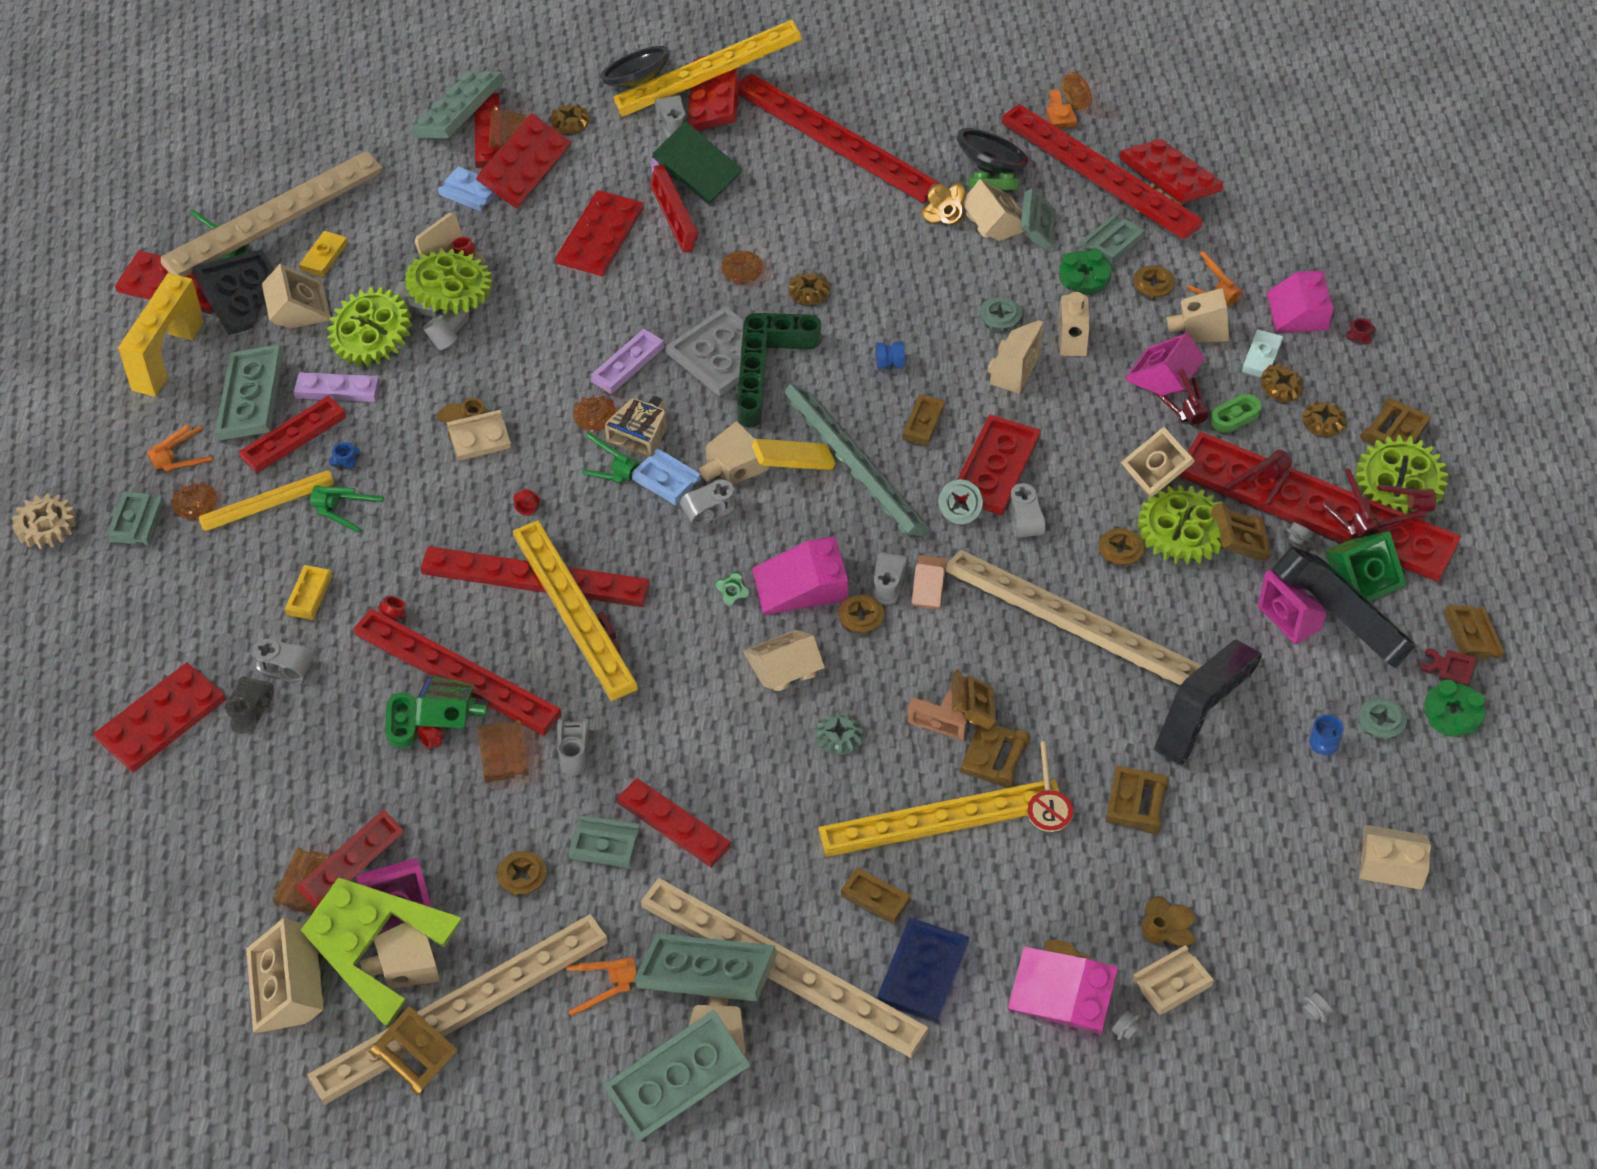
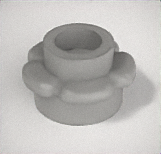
M1293 522L1290 529L1287 528V531L1291 533L1289 536L1290 540L1304 546L1305 542L1312 543L1310 539L1314 532L1296 522Z
M1316 992L1309 998L1305 996L1303 1000L1306 1005L1302 1007L1304 1012L1313 1022H1317L1319 1019L1324 1023L1327 1022V1017L1333 1012L1329 1004Z
M1126 1011L1112 1028V1031L1118 1036V1040H1122L1125 1037L1130 1041L1141 1028V1025L1138 1024L1139 1015L1134 1016L1131 1012Z

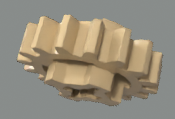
M46 493L44 499H40L38 495H35L33 502L25 500V507H17L18 515L12 516L14 523L12 527L15 535L18 536L21 543L26 541L29 548L37 544L38 548L42 549L44 544L47 543L52 548L56 540L63 543V535H72L70 527L76 526L74 519L76 515L67 499L62 501L60 495L51 499L49 493Z

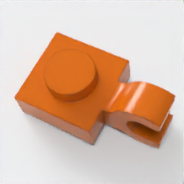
M1059 89L1049 90L1051 99L1048 100V104L1050 107H1046L1045 114L1048 122L1060 130L1076 127L1077 119L1071 105L1062 104Z

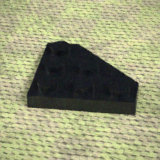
M261 249L195 266L191 274L228 335L253 327L264 298L262 283L274 271V268Z

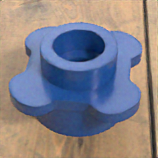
M340 442L333 447V457L329 458V464L333 467L339 465L351 469L356 465L355 459L360 455V449L354 447L351 443Z

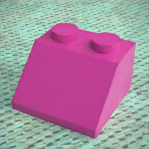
M1323 270L1296 272L1267 292L1266 295L1276 333L1329 330L1333 306Z
M1185 333L1147 347L1125 378L1129 383L1162 396L1173 392L1178 394L1186 389L1179 370L1184 369L1190 380L1199 371L1198 367L1205 357L1190 335Z
M1273 570L1265 572L1258 602L1259 609L1295 645L1320 631L1326 616L1322 605L1314 601L1304 589L1287 583Z
M417 857L356 875L360 885L432 908ZM392 914L378 935L405 922Z

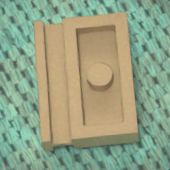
M500 410L447 422V429L450 433L457 461L511 448V442Z
M1185 945L1133 974L1132 981L1141 988V993L1161 1016L1213 985L1214 979L1195 956L1192 957L1188 952V947Z

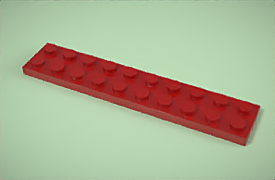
M1201 431L1188 450L1189 455L1195 462L1179 474V477L1292 523L1296 522L1341 543L1359 538L1358 536L1351 538L1348 531L1322 507V502H1326L1352 525L1353 516L1361 512L1353 492L1290 467L1287 470L1290 476L1283 482L1272 503L1267 504L1266 500L1278 477H1268L1263 470L1229 490L1224 489L1226 484L1260 464L1266 457ZM1367 498L1377 523L1405 514ZM1418 518L1380 527L1379 532L1388 531L1391 533L1402 568L1437 582L1443 576L1462 537Z

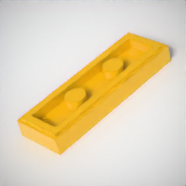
M755 439L752 444L760 466L832 470L836 464L828 445L823 443Z

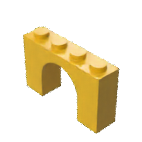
M168 273L119 345L118 350L132 391L156 397L168 379L162 359V343L166 330L169 335L193 340L202 327L204 319L191 278Z

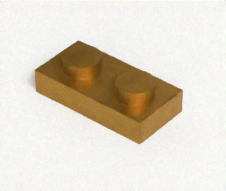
M919 394L904 428L902 440L929 447L944 411L945 400Z
M856 867L841 889V897L894 925L911 902L910 894Z

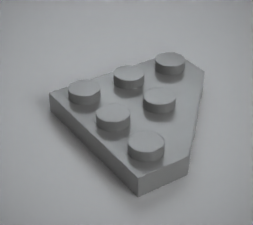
M725 306L666 346V354L720 397L738 385L744 328L743 320Z

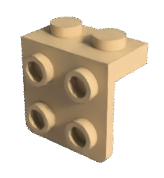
M448 213L416 236L415 245L419 256L421 253L429 256V250L438 254L440 248L445 253H449V250L452 249V242L457 238L463 237L457 216L453 213ZM475 250L473 261L481 259L482 264L485 263L483 253Z

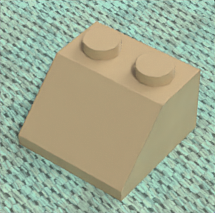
M980 179L966 195L962 204L966 209L965 214L970 220L977 223L979 226L977 228L978 232L985 238L989 239L992 237L1000 241L1028 231L1027 229H1021L1022 209L1009 193Z
M279 264L262 283L269 320L274 324L291 329L330 321L331 315L323 282Z
M1037 320L1014 329L1006 340L1001 341L998 348V356L992 358L988 366V373L991 374V385L1018 394L1021 393L1040 358L1042 321Z
M1163 427L1120 463L1149 497H1153L1192 465L1195 460L1169 431Z
M793 630L743 650L762 685L774 691L788 688L791 686L790 682L798 678L800 680L813 678L817 675L816 671L825 668L814 635L799 630Z
M1364 825L1359 879L1422 890L1430 865L1431 844L1428 836Z

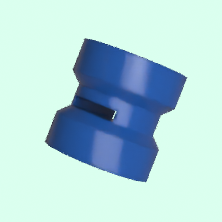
M896 341L892 346L886 345L884 342L875 344L878 370L886 369L891 364L896 368L905 367L903 341Z
M1330 714L1321 715L1315 719L1309 743L1316 753L1331 755L1338 750L1344 730L1341 720Z

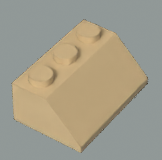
M283 918L246 948L254 1033L303 1025L324 1010L318 950L302 933L301 929L305 925L304 923Z

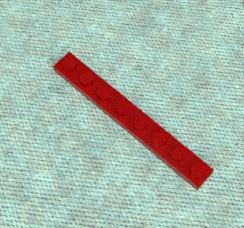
M428 546L420 567L421 574L547 593L531 565L525 560ZM567 567L586 599L644 607L650 586L649 579Z
M370 609L353 628L355 635L429 675L472 684L474 687L473 698L488 700V706L543 736L547 734L561 717V708L373 609Z

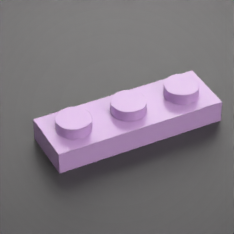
M645 329L641 330L591 374V382L612 395L664 349V340Z
M299 372L294 395L296 399L322 400L330 396L333 400L375 402L380 381L379 376Z

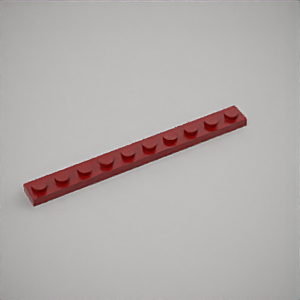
M750 73L739 82L738 95L918 201L925 204L928 201L930 187L933 184H941L756 75Z
M1018 104L1002 115L1003 125L1183 240L1202 227L1203 219L1021 104Z

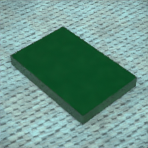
M686 121L652 154V158L659 164L664 165L665 169L708 205L742 172L741 167Z

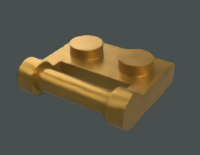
M1388 398L1382 405V411L1371 426L1363 430L1360 438L1362 441L1373 445L1376 440L1384 444L1387 436L1393 442H1396L1398 435L1402 437L1403 442H1407L1408 438L1412 436L1413 444H1415L1429 425L1431 416L1393 398ZM1391 415H1397V419L1386 434L1380 432Z
M1221 503L1213 506L1211 517L1217 520L1224 549L1260 561H1266L1272 557L1264 522L1261 517L1256 515L1247 516L1229 510L1228 506Z
M978 725L960 766V773L1010 788L1015 779L1013 773L1023 749L1029 745L1031 735L1024 730L1013 731L997 725H993L988 730ZM1004 743L1012 744L1002 770H994Z
M1116 765L1105 822L1143 829L1146 833H1160L1162 826L1160 814L1164 791L1169 786V778L1159 773ZM1144 785L1152 788L1148 816L1138 814Z
M409 1006L368 1052L374 1058L377 1056L381 1058L412 1086L410 1090L417 1096L458 1049ZM392 1039L399 1043L427 1069L422 1076H419L387 1047Z

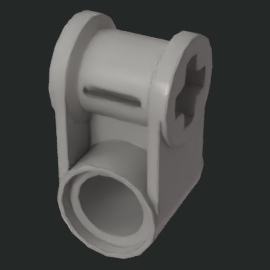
M676 95L655 99V110L658 120L661 122L664 134L669 138L684 123L686 118L681 97Z
M716 480L707 486L686 493L680 500V506L692 526L701 527L703 524L706 525L715 519L733 512L735 509V500L732 497L734 495V487L727 480Z
M1026 483L1016 484L1011 490L1012 501L1008 507L1014 537L1044 535L1045 520L1043 512L1040 510L1035 489Z
M879 552L874 575L875 587L873 597L882 606H891L897 602L902 581L904 582L908 556Z
M262 639L253 647L254 657L257 659V672L260 675L285 680L289 683H301L313 660V653L301 645H292L273 639Z
M558 719L559 762L562 772L567 775H579L586 769L590 736L589 719H583L582 722H564L563 719Z

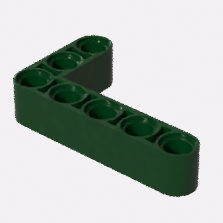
M752 313L745 318L737 393V418L740 425L751 428L761 423L768 348L814 349L821 344V320L817 316L810 314Z

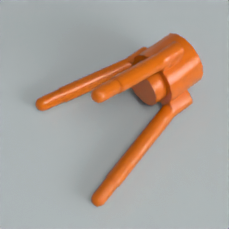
M1201 251L1200 255L1205 259L1206 265L1220 280L1214 290L1223 288L1226 305L1230 307L1239 300L1242 290L1222 272L1205 251ZM1191 285L1187 286L1188 290L1198 295L1206 293L1205 291L1193 287Z
M187 424L161 443L153 446L152 449L146 451L155 470L163 468L165 473L173 469L213 461V457L208 456L171 463L175 459L171 449L202 431L203 427L198 426L187 432L191 428Z
M633 957L567 966V971L607 969L610 983H617L616 987L569 1010V1015L573 1016L618 993L630 991L629 983L635 982L634 978L637 974Z

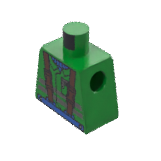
M428 675L417 697L415 725L464 728L469 716L486 718L488 700L473 698L474 687L470 683Z

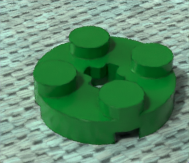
M1078 251L1063 255L1059 266V280L1067 289L1070 287L1075 292L1089 295L1102 291L1104 286L1110 282L1111 266L1103 257L1101 251ZM1087 270L1089 271V275H1084V273L1080 271Z
M1447 679L1441 681L1438 686L1433 687L1428 692L1423 705L1424 714L1426 713V717L1429 719L1428 723L1433 729L1447 736L1460 737L1461 734L1476 732L1482 725L1486 711L1484 706L1485 698L1481 693L1476 692L1472 688ZM1449 705L1459 707L1462 712L1451 713Z

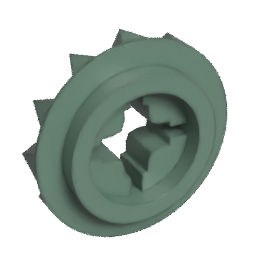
M995 297L982 304L979 317L982 319L983 325H989L991 330L999 328L1002 332L1005 328L1013 330L1014 325L1020 324L1022 310L1015 301L1009 298ZM999 310H1001L1004 318L998 317L997 313H999Z
M953 480L941 490L939 508L943 516L950 522L967 524L975 520L982 511L984 496L981 494L978 486L969 480ZM957 494L960 497L969 494L966 500L968 508L961 506L955 510L953 509L958 502Z
M1375 698L1361 706L1358 714V723L1362 725L1363 733L1368 732L1372 734L1373 740L1380 737L1387 741L1391 737L1398 738L1401 732L1405 730L1407 716L1402 707L1394 701L1385 698ZM1386 713V722L1381 726L1378 725V719Z
M837 711L834 716L829 717L825 715L824 720L817 724L816 741L824 751L830 754L846 755L855 751L861 745L863 729L860 721L853 719L850 713L844 716L840 715ZM837 726H840L844 732L842 740H839L837 733H835Z

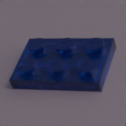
M909 917L877 999L894 1009L938 1023L967 950L969 936Z

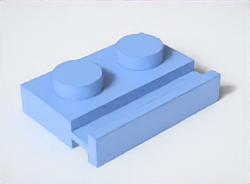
M459 166L444 181V186L438 188L439 195L480 212L496 196L494 192L476 180L477 173Z
M657 448L652 457L649 456L632 472V479L676 506L681 498L693 489V485L701 481V474Z

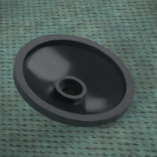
M653 46L635 51L607 66L602 71L600 77L604 84L612 87H637L650 81L661 72L669 60L670 52L665 46Z
M963 128L957 134L956 139L959 147L973 163L977 164V168L984 172H1015L1024 169L1028 163V157L1020 148L1000 136L974 128Z

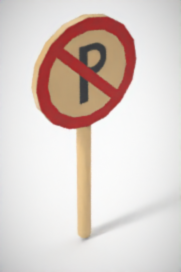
M1042 741L1040 746L1045 791H1041L1031 798L1028 803L1027 814L1030 822L1036 828L1042 831L1055 832L1069 825L1073 816V807L1071 801L1064 794L1051 790L1047 745L1045 741Z

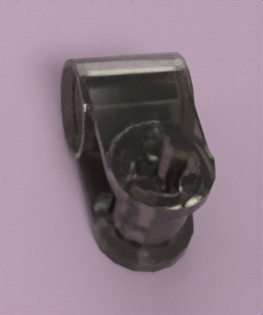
M245 676L238 680L234 692L225 705L226 713L231 717L230 726L234 732L246 734L254 730L265 709L272 701L274 694L272 683Z

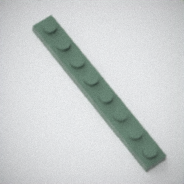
M790 384L784 391L791 400L790 405L804 414L806 417L805 422L810 427L818 430L821 434L820 439L836 451L835 456L841 462L847 464L852 469L850 471L852 476L867 486V493L881 502L883 505L882 510L888 516L895 518L899 523L898 528L907 536L924 537L930 530L926 523L806 388Z

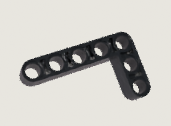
M1291 546L1273 567L1274 572L1287 583L1310 591L1373 651L1394 668H1397L1415 648L1416 644L1319 556Z
M1235 639L1186 678L1174 697L1154 751L1182 766L1185 762L1183 759L1187 760L1194 748L1208 711L1251 676L1261 660L1262 653Z

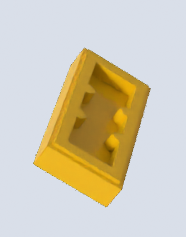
M323 231L300 262V271L323 278L347 246V237Z
M304 565L285 607L286 615L314 620L332 579V571L330 569Z

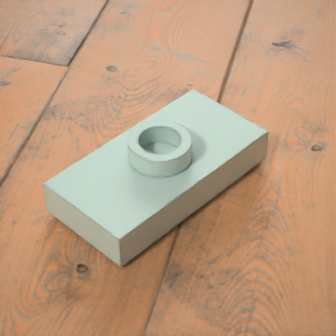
M1257 329L1242 372L1261 377L1263 371L1269 365H1274L1283 336Z

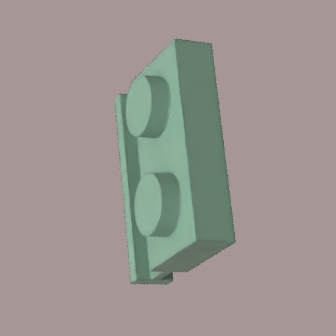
M1031 188L1024 192L1021 229H1027L1030 239L1042 249H1047L1052 246L1055 209L1042 196H1036L1034 194L1035 190Z
M1115 213L1083 239L1082 247L1084 249L1088 247L1091 250L1101 251L1103 257L1112 265L1144 238L1145 230L1125 218L1123 220L1118 218V214Z
M123 491L106 534L109 542L128 544L142 542L144 545L149 546L165 503L163 496L151 497L150 494Z
M579 815L578 824L569 849V859L630 868L637 844V836L640 832L639 824Z

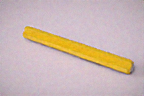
M326 470L199 516L201 527L204 531H208L311 494L313 488L317 485L333 486L334 479L331 472Z

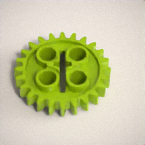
M440 248L438 254L429 250V256L421 253L420 260L413 259L412 265H408L405 277L406 290H409V297H415L416 304L424 302V309L432 306L433 312L443 309L444 314H447L449 310H453L455 314H458L459 309H462L467 313L469 306L477 309L478 303L484 304L485 298H489L492 286L491 272H488L487 265H482L481 259L473 261V254L467 257L464 256L463 250L458 254H454L453 249H450L449 253H445Z
M370 287L366 294L360 289L358 297L350 294L351 301L346 302L342 300L343 308L334 309L337 317L329 318L333 324L327 327L330 333L327 338L331 342V348L340 359L344 358L348 364L354 362L357 367H360L362 362L367 367H370L372 360H375L380 365L381 357L390 360L389 353L392 351L398 354L399 351L396 346L398 344L406 345L402 338L411 335L407 328L413 326L409 320L412 317L408 310L409 307L399 294L395 295L391 289L385 292L383 287H380L377 292Z
M1398 435L1396 442H1393L1387 436L1384 444L1376 440L1374 448L1367 446L1365 454L1361 453L1355 470L1357 472L1355 480L1358 482L1360 492H1363L1362 496L1407 514L1414 512L1407 505L1408 495L1400 494L1399 497H1395V493L1380 491L1377 489V486L1385 484L1396 487L1403 458H1407L1408 463L1402 488L1434 489L1437 506L1438 501H1442L1448 485L1446 483L1448 473L1444 472L1446 463H1439L1440 454L1431 455L1432 446L1426 449L1422 448L1423 440L1413 444L1412 436L1408 438L1407 442H1403L1402 437ZM1386 461H1391L1395 464H1389ZM1413 467H1418L1422 470H1416Z
M1179 485L1178 491H1174L1168 486L1166 494L1160 490L1157 492L1156 497H1148V503L1143 502L1142 510L1139 511L1137 528L1141 531V539H1146L1145 547L1154 546V555L1160 552L1164 553L1163 560H1167L1170 556L1174 557L1175 564L1179 562L1180 558L1184 559L1187 565H1189L1191 558H1194L1198 564L1201 563L1202 556L1210 560L1212 552L1219 554L1221 547H1223L1217 520L1211 517L1213 506L1217 503L1223 504L1222 501L1213 503L1215 495L1212 494L1205 497L1204 489L1195 493L1193 486H1190L1188 491H1184L1182 485ZM1193 509V511H1191L1189 520H1186L1189 511ZM1179 528H1182L1179 538L1174 541L1178 535Z

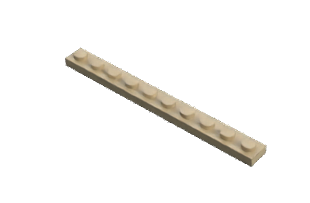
M366 150L161 256V264L169 273L185 277L191 274L193 267L214 262L374 178L382 172L383 167Z
M960 550L947 563L945 572L956 576L958 579L981 588L984 592L991 593L1009 604L1016 605L1036 617L1045 619L1061 629L1076 634L1088 642L1107 649L1110 653L1117 654L1137 666L1144 667L1160 675L1164 679L1181 685L1186 678L1202 666L963 550Z
M660 878L656 880L641 900L642 908L694 937L775 945L777 956L767 978L910 1058L913 1057L928 1034L927 1026Z
M589 914L417 1013L445 1037L608 943L607 936L592 915ZM388 1029L307 1074L310 1083L324 1105L390 1068L378 1056L374 1058L368 1052ZM394 1039L387 1045L402 1060L411 1056Z

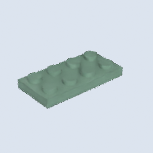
M468 71L460 76V80L454 86L448 88L445 92L446 94L439 101L433 103L431 109L417 120V124L410 130L415 138H450L505 81L502 72Z
M280 344L230 353L215 435L219 441L270 432L284 350Z
M656 933L634 980L636 987L641 989L757 1002L776 959L777 952L775 945Z
M713 1009L607 1081L603 1086L638 1141H641L751 1065Z

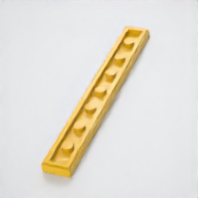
M793 19L620 93L613 98L621 116L624 117L654 104L655 99L673 96L800 41L802 37Z
M539 520L513 530V537L610 701L638 690L635 679Z
M1055 778L1050 779L1051 790L1060 792ZM1044 781L819 826L818 832L825 857L1028 816V803L1034 795L1045 791Z

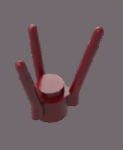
M1180 369V376L1190 397L1183 402L1182 411L1165 395L1155 394L1179 417L1182 423L1188 421L1191 426L1203 423L1209 417V411L1205 406L1197 378L1193 377L1191 379L1192 388L1184 369Z
M1276 450L1260 464L1226 484L1224 489L1229 490L1263 470L1268 477H1278L1266 500L1267 504H1271L1283 482L1290 476L1287 470L1292 465L1291 457L1283 450Z
M1347 468L1345 472L1361 512L1353 516V523L1350 525L1326 502H1322V507L1348 531L1351 538L1378 534L1380 527L1374 519L1367 497H1362L1351 469Z
M1377 486V489L1380 491L1408 495L1407 505L1410 509L1414 510V512L1380 521L1377 523L1379 527L1413 518H1425L1426 512H1432L1436 507L1437 499L1434 489Z

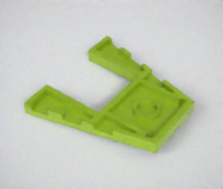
M338 877L301 931L382 1024L389 1028L407 1002L406 999L357 968L356 964L392 914L444 948L463 921L458 916Z

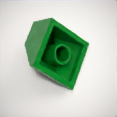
M1388 531L1349 540L1325 551L1328 564L1369 602L1407 585L1391 533Z

